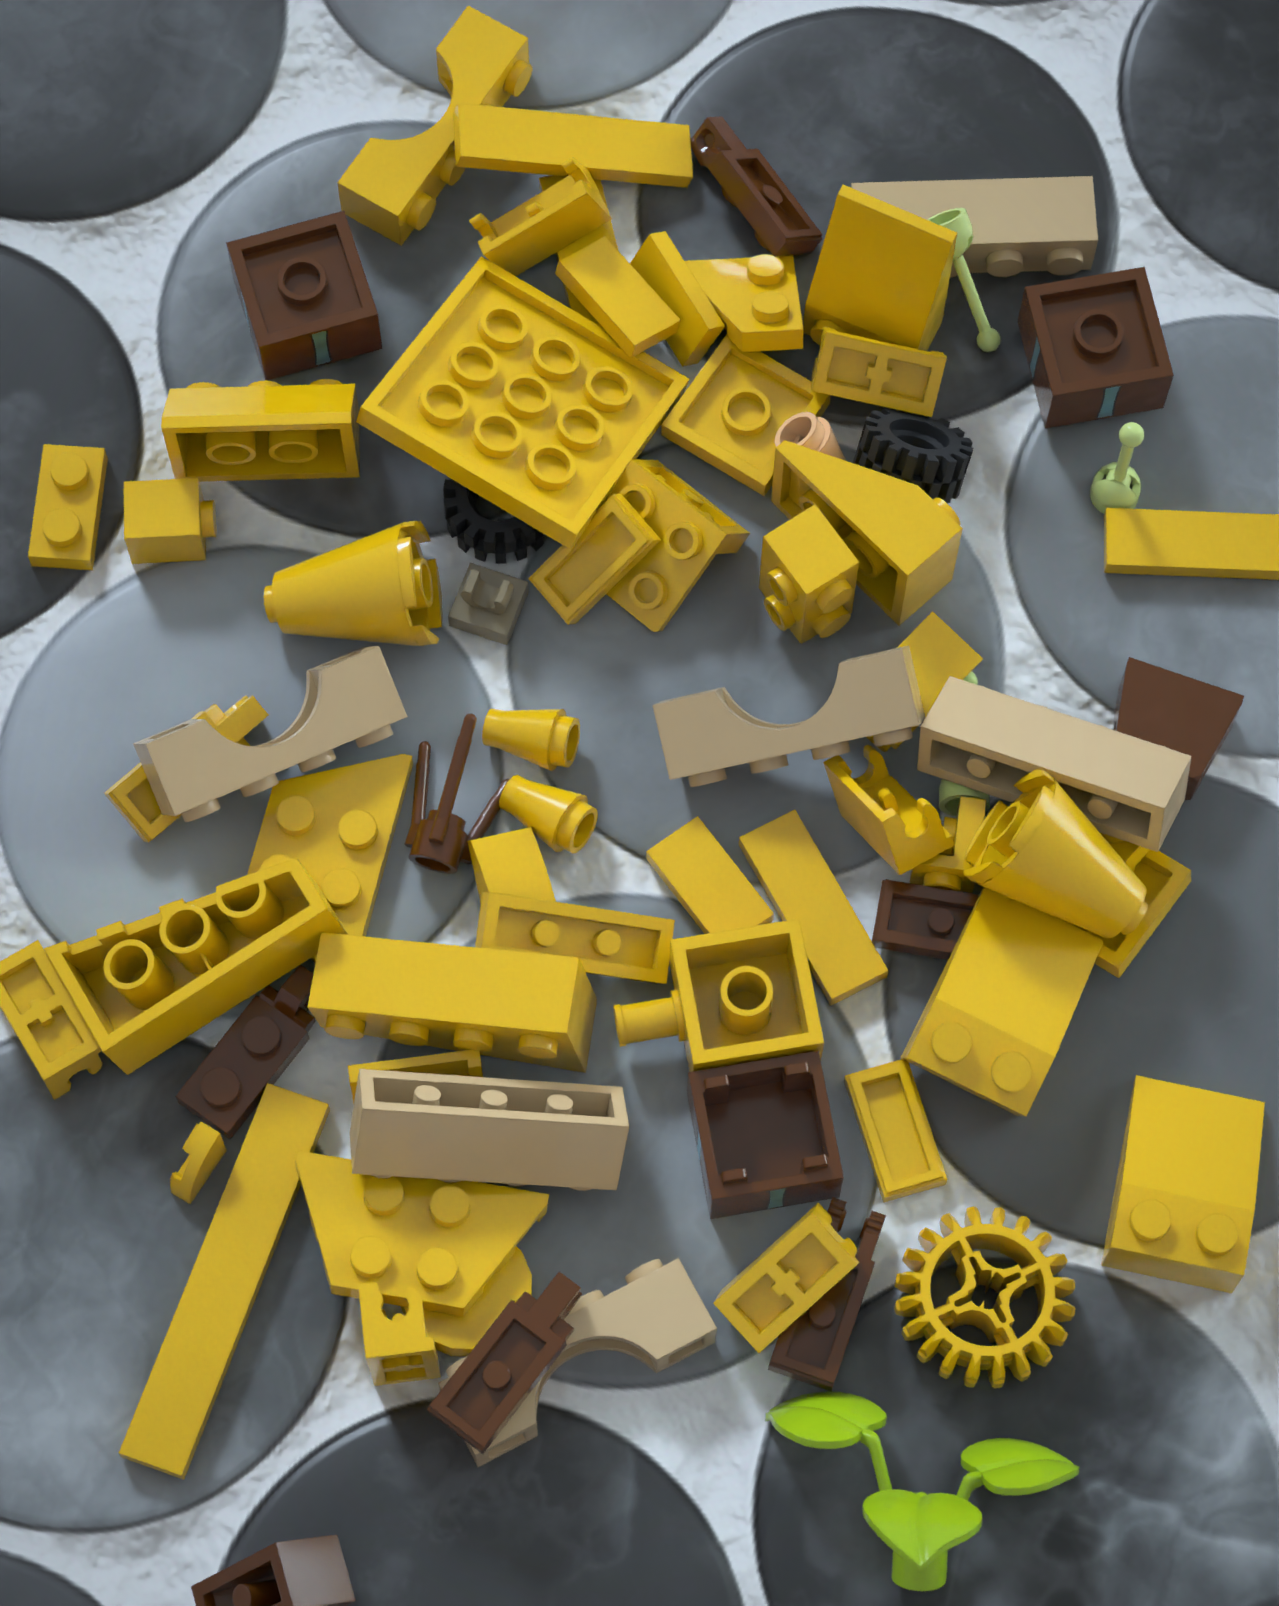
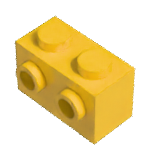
M816 504L764 535L762 541L759 589L766 597L764 599V606L774 624L782 631L789 628L800 644H803L817 634L820 638H826L836 633L849 621L853 609L859 568L857 558Z

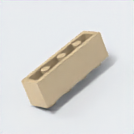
M1093 176L851 183V188L926 220L950 209L965 208L972 224L974 236L970 247L963 253L970 273H989L996 277H1009L1023 271H1049L1055 275H1070L1080 270H1091L1098 243ZM953 262L950 278L957 276Z
M949 676L920 726L917 770L1012 803L1022 794L1013 785L1033 770H1044L1058 782L1100 833L1158 852L1185 800L1192 756Z
M359 1069L349 1133L352 1174L372 1175L378 1178H389L391 1176L429 1178L451 1183L459 1181L492 1182L514 1187L525 1185L568 1187L578 1191L591 1189L617 1190L629 1131L623 1087Z

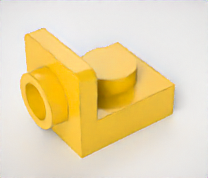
M960 797L956 818L944 816L943 827L952 835L955 846L911 869L909 883L959 892H973L975 883L964 875L963 870L974 866L965 861L964 858L976 831L984 821L985 799Z

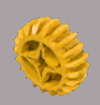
M977 1207L967 1208L964 1219L965 1227L963 1228L960 1227L957 1220L950 1213L943 1215L939 1224L944 1238L931 1229L923 1228L919 1233L918 1240L924 1251L907 1248L902 1259L905 1265L914 1272L898 1273L894 1284L895 1288L911 1294L895 1302V1314L903 1317H917L903 1327L902 1336L904 1340H916L923 1336L927 1339L919 1349L917 1358L922 1363L931 1360L937 1352L945 1357L938 1373L944 1379H948L952 1375L956 1364L966 1367L964 1385L971 1388L975 1387L980 1370H988L989 1382L992 1387L1001 1388L1005 1382L1006 1373L1004 1366H1008L1014 1377L1022 1382L1028 1379L1031 1371L1026 1356L1034 1363L1046 1367L1053 1356L1044 1342L1062 1346L1068 1333L1056 1322L1071 1321L1076 1310L1070 1303L1058 1299L1073 1293L1075 1281L1067 1277H1053V1275L1065 1268L1068 1261L1065 1254H1053L1045 1258L1042 1253L1049 1246L1052 1240L1051 1235L1048 1232H1043L1033 1241L1025 1237L1030 1225V1219L1027 1216H1021L1017 1220L1014 1230L1003 1226L1005 1210L1001 1207L994 1208L989 1224L981 1223V1216ZM986 1249L996 1251L1010 1257L1018 1264L1006 1269L994 1268L987 1264L980 1251L973 1252V1250ZM953 1257L958 1267L956 1276L961 1289L949 1296L946 1304L934 1309L930 1293L931 1278L943 1262ZM977 1285H985V1293L989 1288L999 1293L993 1309H984V1301L980 1307L970 1301ZM1034 1286L1038 1299L1036 1323L1027 1333L1017 1339L1012 1329L1014 1318L1009 1304L1020 1298L1024 1290ZM962 1325L976 1326L984 1332L990 1343L996 1342L997 1346H981L969 1343L954 1335L946 1326H949L951 1329Z

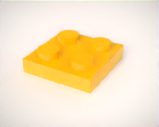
M726 335L661 424V435L762 496H765L773 483L776 448L774 441L778 429L786 420L798 413L811 412L816 417H821L830 404L831 395L812 391V381L760 351L742 352Z

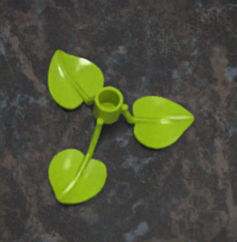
M814 1392L788 1399L765 1413L766 1422L771 1421L774 1428L781 1435L798 1444L817 1449H837L854 1445L859 1441L869 1449L879 1492L868 1496L864 1500L863 1517L878 1537L893 1550V1582L902 1588L913 1591H932L944 1586L947 1578L948 1550L967 1541L980 1530L982 1526V1513L968 1501L974 1489L984 1485L989 1491L999 1495H1028L1053 1488L1079 1474V1466L1074 1465L1064 1456L1044 1446L1013 1438H993L974 1443L961 1453V1466L970 1473L963 1477L956 1496L947 1493L926 1494L925 1492H918L915 1494L906 1490L892 1489L881 1441L878 1434L873 1432L886 1425L887 1416L872 1401L844 1392Z

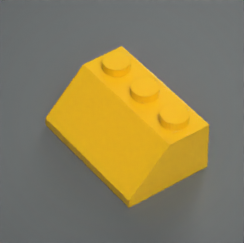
M320 379L311 382L309 385L282 386L273 381H256L247 387H220L213 383L199 382L191 384L187 388L169 389L162 414L161 428L175 479L199 478V482L360 477L359 424L356 422L359 406L355 384H343L333 379Z

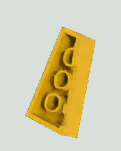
M321 932L308 1001V1009L321 1028H325L324 1031L338 1038L361 1039L364 1035L391 1039L394 1042L410 1046L426 1045L455 1051L477 1050L480 1051V1055L583 1073H586L597 1005V997L579 957Z

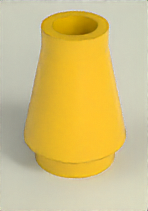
M491 708L487 712L482 730V741L485 746L501 749L550 771H554L557 766L569 768L572 765L580 740L579 719L567 716L564 709L498 710Z
M520 775L513 776L507 782L499 799V807L502 810L512 814L527 828L531 827L533 833L555 852H561L564 849L572 854L579 852L591 837L598 818V811L595 807L588 804L587 796L529 781Z

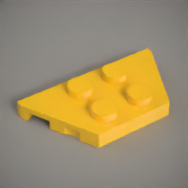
M399 754L279 780V783L272 787L247 875L297 858L321 889L348 933L347 935L366 937L413 768L412 756ZM317 954L310 958L315 963Z
M297 1150L295 1158L296 1171L303 1187L316 1241L320 1247L331 1294L359 1299L358 1284L377 1282L385 1304L409 1307L405 1299L406 1288L408 1285H413L421 1296L423 1310L464 1317L482 1295L483 1287L493 1274L499 1273L513 1256L515 1247L536 1220L540 1222L547 1213L549 1194L476 1181L451 1183L429 1178L397 1176L378 1178L372 1175L352 1174L351 1159Z

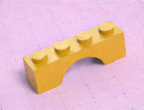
M469 5L436 48L438 79L451 97V102L445 114L434 126L410 138L399 140L370 138L337 182L341 211H345V215L401 246L414 228L421 230L425 227L434 212L437 196L446 184L454 185L465 170V167H456L453 113L457 104L503 107L511 95L518 97L523 92L532 74L533 68L529 64L528 37Z

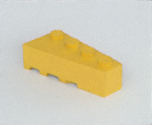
M293 858L216 886L215 893L189 902H185L182 898L160 906V912L126 925L122 921H118L96 929L97 935L71 945L67 941H63L46 947L44 950L102 1052L125 1074L129 1075L316 955L321 932L343 935L348 933L317 883L297 858Z

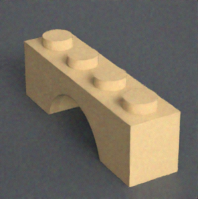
M909 645L840 662L834 688L826 703L811 718L797 723L776 724L760 720L743 710L734 701L725 687L663 700L653 705L669 779L688 776L690 787L727 779L725 768L749 763L751 774L782 768L789 765L786 754L811 749L813 760L851 752L848 741L873 735L875 746L909 740L913 738L911 727L920 725L926 718Z
M369 646L359 648L307 670L305 699L298 716L287 730L269 742L255 746L241 745L222 736L205 719H190L135 742L133 745L162 815L177 816L182 814L184 821L189 822L220 809L217 798L240 789L243 797H248L277 785L279 782L275 773L298 764L300 771L306 772L335 760L336 756L333 749L352 740L356 741L358 748L379 742L393 735L390 724L408 716L380 647Z
M679 1258L664 1266L660 1259H655L637 1267L625 1277L627 1285L606 1296L603 1295L601 1290H595L581 1296L564 1319V1321L574 1327L573 1333L566 1341L567 1346L484 1454H481L465 1441L478 1467L538 1436L537 1406L541 1392L550 1376L571 1358L596 1350L617 1351L633 1356L646 1364L655 1373H659L716 1342L717 1327ZM466 1357L455 1362L446 1370L449 1378L438 1383L440 1391Z

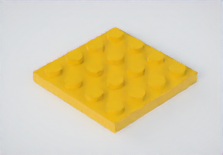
M481 256L361 405L356 422L571 550L589 525L596 511L611 495L631 459H637L682 397L690 379L645 352L630 358L603 327Z

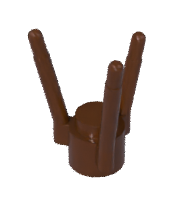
M472 713L464 717L438 810H430L427 819L426 807L431 745L429 742L423 741L419 744L411 825L404 845L411 848L408 856L410 861L423 868L444 874H456L460 862L472 864L467 841L484 836L501 809L499 807V799L505 785L510 780L505 779L501 782L467 835L464 832L466 821L452 814L477 722L476 716Z

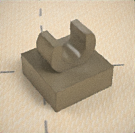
M470 563L448 615L449 626L508 645L529 593L528 581Z

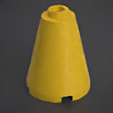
M421 521L403 522L275 572L272 585L265 586L264 607L268 620L271 623L278 622L284 634L411 646L437 644L439 638L430 629L442 627V593L436 559L426 560L423 557L419 544L431 541L428 531Z
M1033 770L1023 776L1013 785L1022 794L1010 806L999 800L976 831L964 858L965 861L974 867L963 870L964 875L980 886L1104 938L1110 939L1119 933L1123 935L1130 934L1141 923L1148 909V904L1144 902L1146 896L1145 885L1051 775L1044 770Z

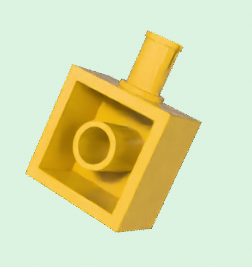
M800 918L671 939L669 964L674 990L670 991V997L626 1005H613L620 1047L627 1046L626 1044L677 1036L679 1042L684 1041L689 1072L818 1050L820 1060L822 1059L824 1039Z

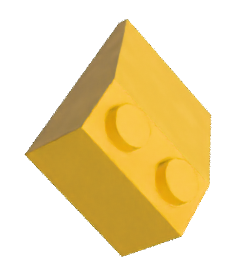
M843 184L837 194L806 300L803 333L810 335L818 345H821L823 327L836 329L837 332L927 351L943 320L957 232Z
M784 440L775 448L771 502L789 519L816 504L859 561L856 585L898 626L953 579L963 528L960 526V520L955 511L944 500L937 497L932 499L918 485Z
M983 887L906 1045L901 1059L1016 1116L1026 1117L1058 1052L1104 940L1064 920Z
M1136 1075L1133 1083L1101 1266L1232 1293L1245 1273L1255 1213L1265 1102Z

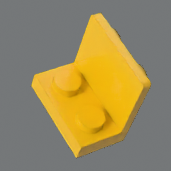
M631 459L609 498L613 494H622L658 535L661 541L606 595L651 631L659 632L666 627L716 554L737 553L750 535V532L660 461Z

